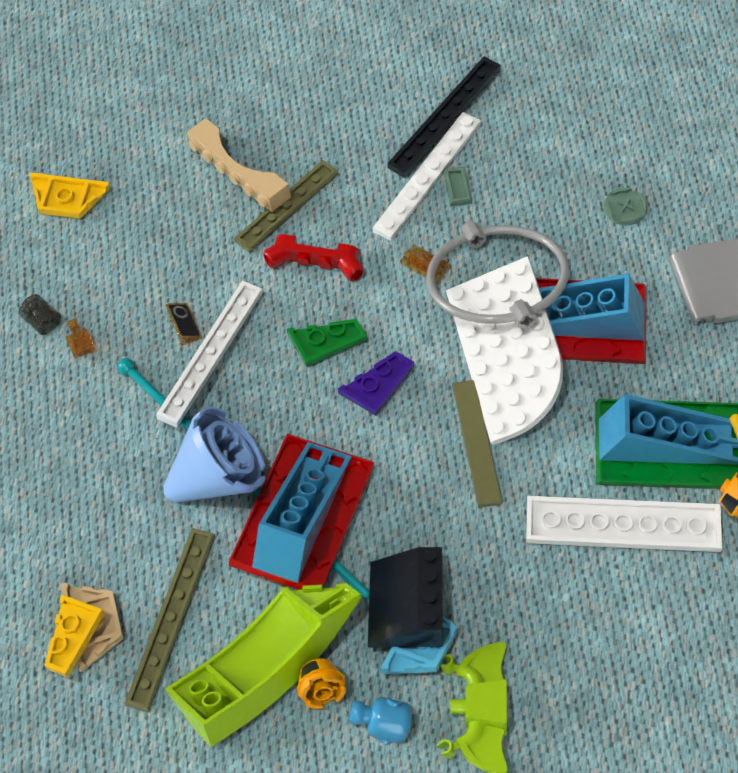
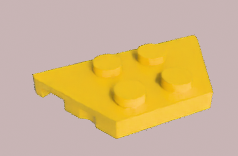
M30 172L39 214L81 219L110 189L109 182Z

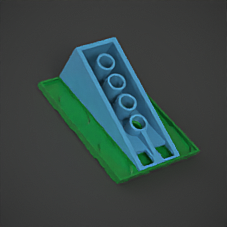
M624 394L620 399H598L595 402L596 485L720 489L727 478L732 480L736 472H738V439L729 419L732 415L738 414V403L657 401Z

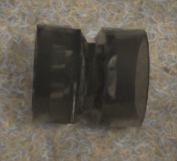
M33 294L26 298L19 308V316L28 324H31L32 328L41 335L50 333L61 321V314L38 294Z

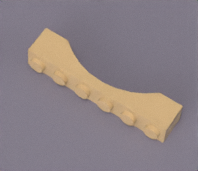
M205 118L187 132L189 147L194 152L198 151L206 162H211L215 165L221 174H226L233 184H238L242 187L248 196H253L261 207H266L273 212L291 198L289 184L277 174L252 170L234 161L223 148L219 128Z

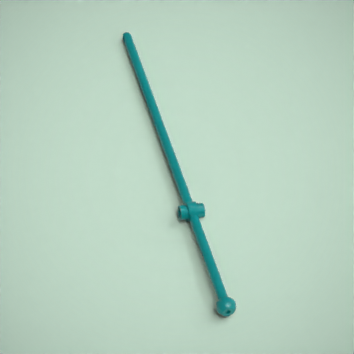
M129 358L121 359L117 365L120 374L129 375L162 406L166 398L135 369L133 360ZM184 416L180 424L188 431L191 421ZM258 487L252 493L258 498L262 488ZM335 559L332 569L353 589L359 592L364 599H369V589Z

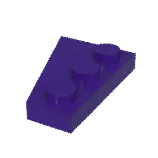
M395 351L376 363L374 368L365 374L356 376L353 382L338 388V394L376 416L414 368V361Z

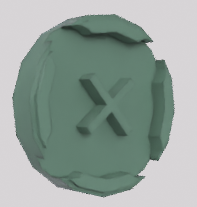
M631 188L615 189L608 194L604 201V213L608 219L615 224L623 226L634 225L640 222L645 217L647 211V202L640 192L632 191Z

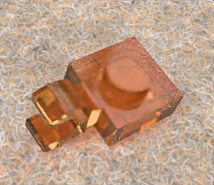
M76 318L67 321L72 334L66 336L74 359L94 352L95 348L88 330L84 329L81 331Z

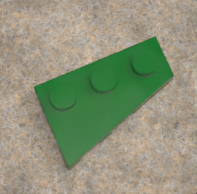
M357 319L330 322L329 325L318 327L308 325L307 328L297 330L295 328H287V334L306 367L367 340V335Z

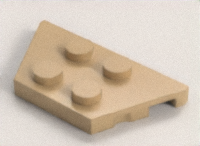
M61 583L63 595L98 607L105 613L77 662L79 672H83L124 639L113 591L95 590L92 587L86 586L79 588L69 586L68 583Z

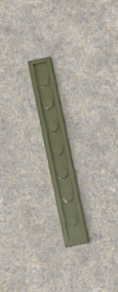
M195 528L191 529L124 703L125 706L149 713L214 541V533Z

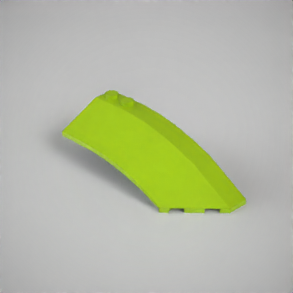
M347 583L336 584L335 588H323L322 585L303 586L302 590H290L289 587H279L280 592L241 634L208 661L166 687L167 694L196 732L213 747L258 716L298 681L300 669L304 664L318 659L330 645L362 598L359 592Z

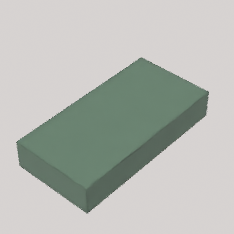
M465 167L443 169L450 207L472 204Z

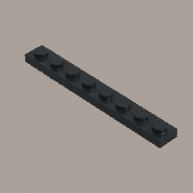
M483 56L387 163L388 169L405 178L458 119L461 113L467 109L499 73L501 65Z

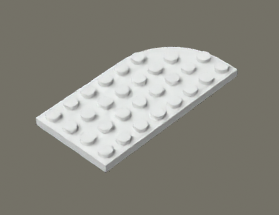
M528 256L446 290L450 304L465 311L487 315L510 313L509 307L514 304V301L520 299L528 302L530 306L543 300ZM546 309L536 314L537 322L532 325V328L526 330L518 327L515 321L500 324H484L470 322L454 316L492 445L502 443L530 430L546 416L559 395L563 380V361Z

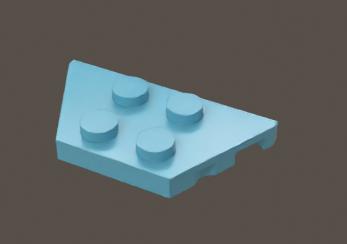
M443 615V647H392L381 666V673L437 672L457 634V627L450 619L445 618Z

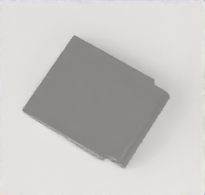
M738 238L688 246L687 250L675 252L669 257V262L694 326L702 319H704L705 324L712 320L714 324L738 320Z

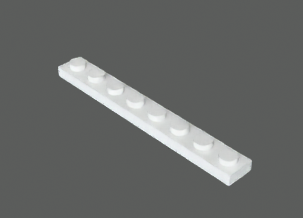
M461 113L373 226L374 233L390 241L394 238L441 177L443 169H447L481 125V120L467 113Z
M245 281L240 283L157 412L156 417L158 420L176 428L179 426L262 295V288Z

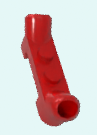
M287 234L278 235L275 245L264 250L263 255L270 268L275 269L288 261L297 262L304 266L308 264L317 265L323 269L336 268L341 270L348 281L358 280L364 271L363 265L359 262L361 252L353 245L339 243L337 250L297 244L296 236Z

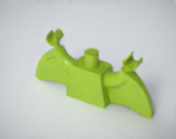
M505 642L492 643L476 649L467 655L460 665L455 664L453 657L446 654L444 660L448 664L441 663L440 665L444 674L449 675L456 672V675L466 680L468 684L466 685V699H450V714H465L467 731L463 736L456 738V742L451 743L449 740L443 739L438 742L437 746L439 749L449 747L447 751L441 753L447 759L452 758L455 750L459 749L462 756L469 763L488 773H507V764L502 751L503 737L507 735V679H503L501 672L502 662L506 653Z

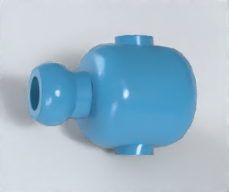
M390 697L376 698L372 706H367L362 701H354L350 710L349 722L353 725L367 724L369 735L377 738L381 743H400L408 737L413 710L408 703L393 700Z

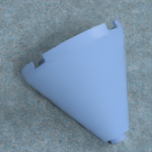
M206 407L193 417L163 486L164 495L168 500L178 503L250 493L264 483L266 477H261V471L265 468L262 454L254 439L241 423L237 421L232 424L225 418L228 413L216 407Z

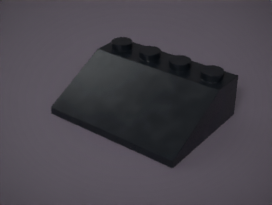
M417 547L370 562L368 648L443 647L442 547Z

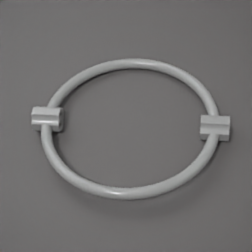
M470 220L461 227V235L450 240L434 255L427 269L426 283L433 300L442 309L455 317L484 324H500L515 321L518 327L526 330L532 328V325L537 322L536 314L549 307L562 294L569 279L570 269L567 257L561 247L540 232L518 226H489L481 228L478 223ZM510 234L531 238L547 246L559 261L560 278L553 291L533 306H530L528 302L522 299L514 301V304L509 307L510 313L487 315L462 310L445 300L435 283L437 267L451 250L465 242L474 249L480 248L488 235Z

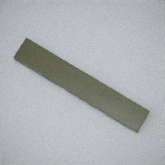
M322 160L290 188L291 198L273 212L266 209L234 238V242L251 253L338 175V171Z
M474 380L452 383L478 508L501 505L502 499Z

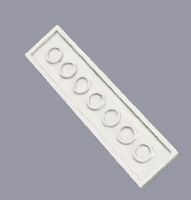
M527 496L526 543L721 552V505Z

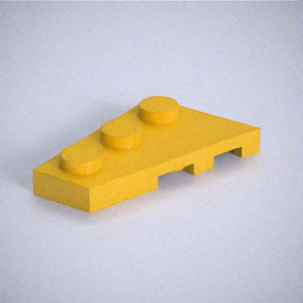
M61 594V607L59 614L56 615V628L54 637L50 640L45 667L49 671L69 678L105 613L98 607Z

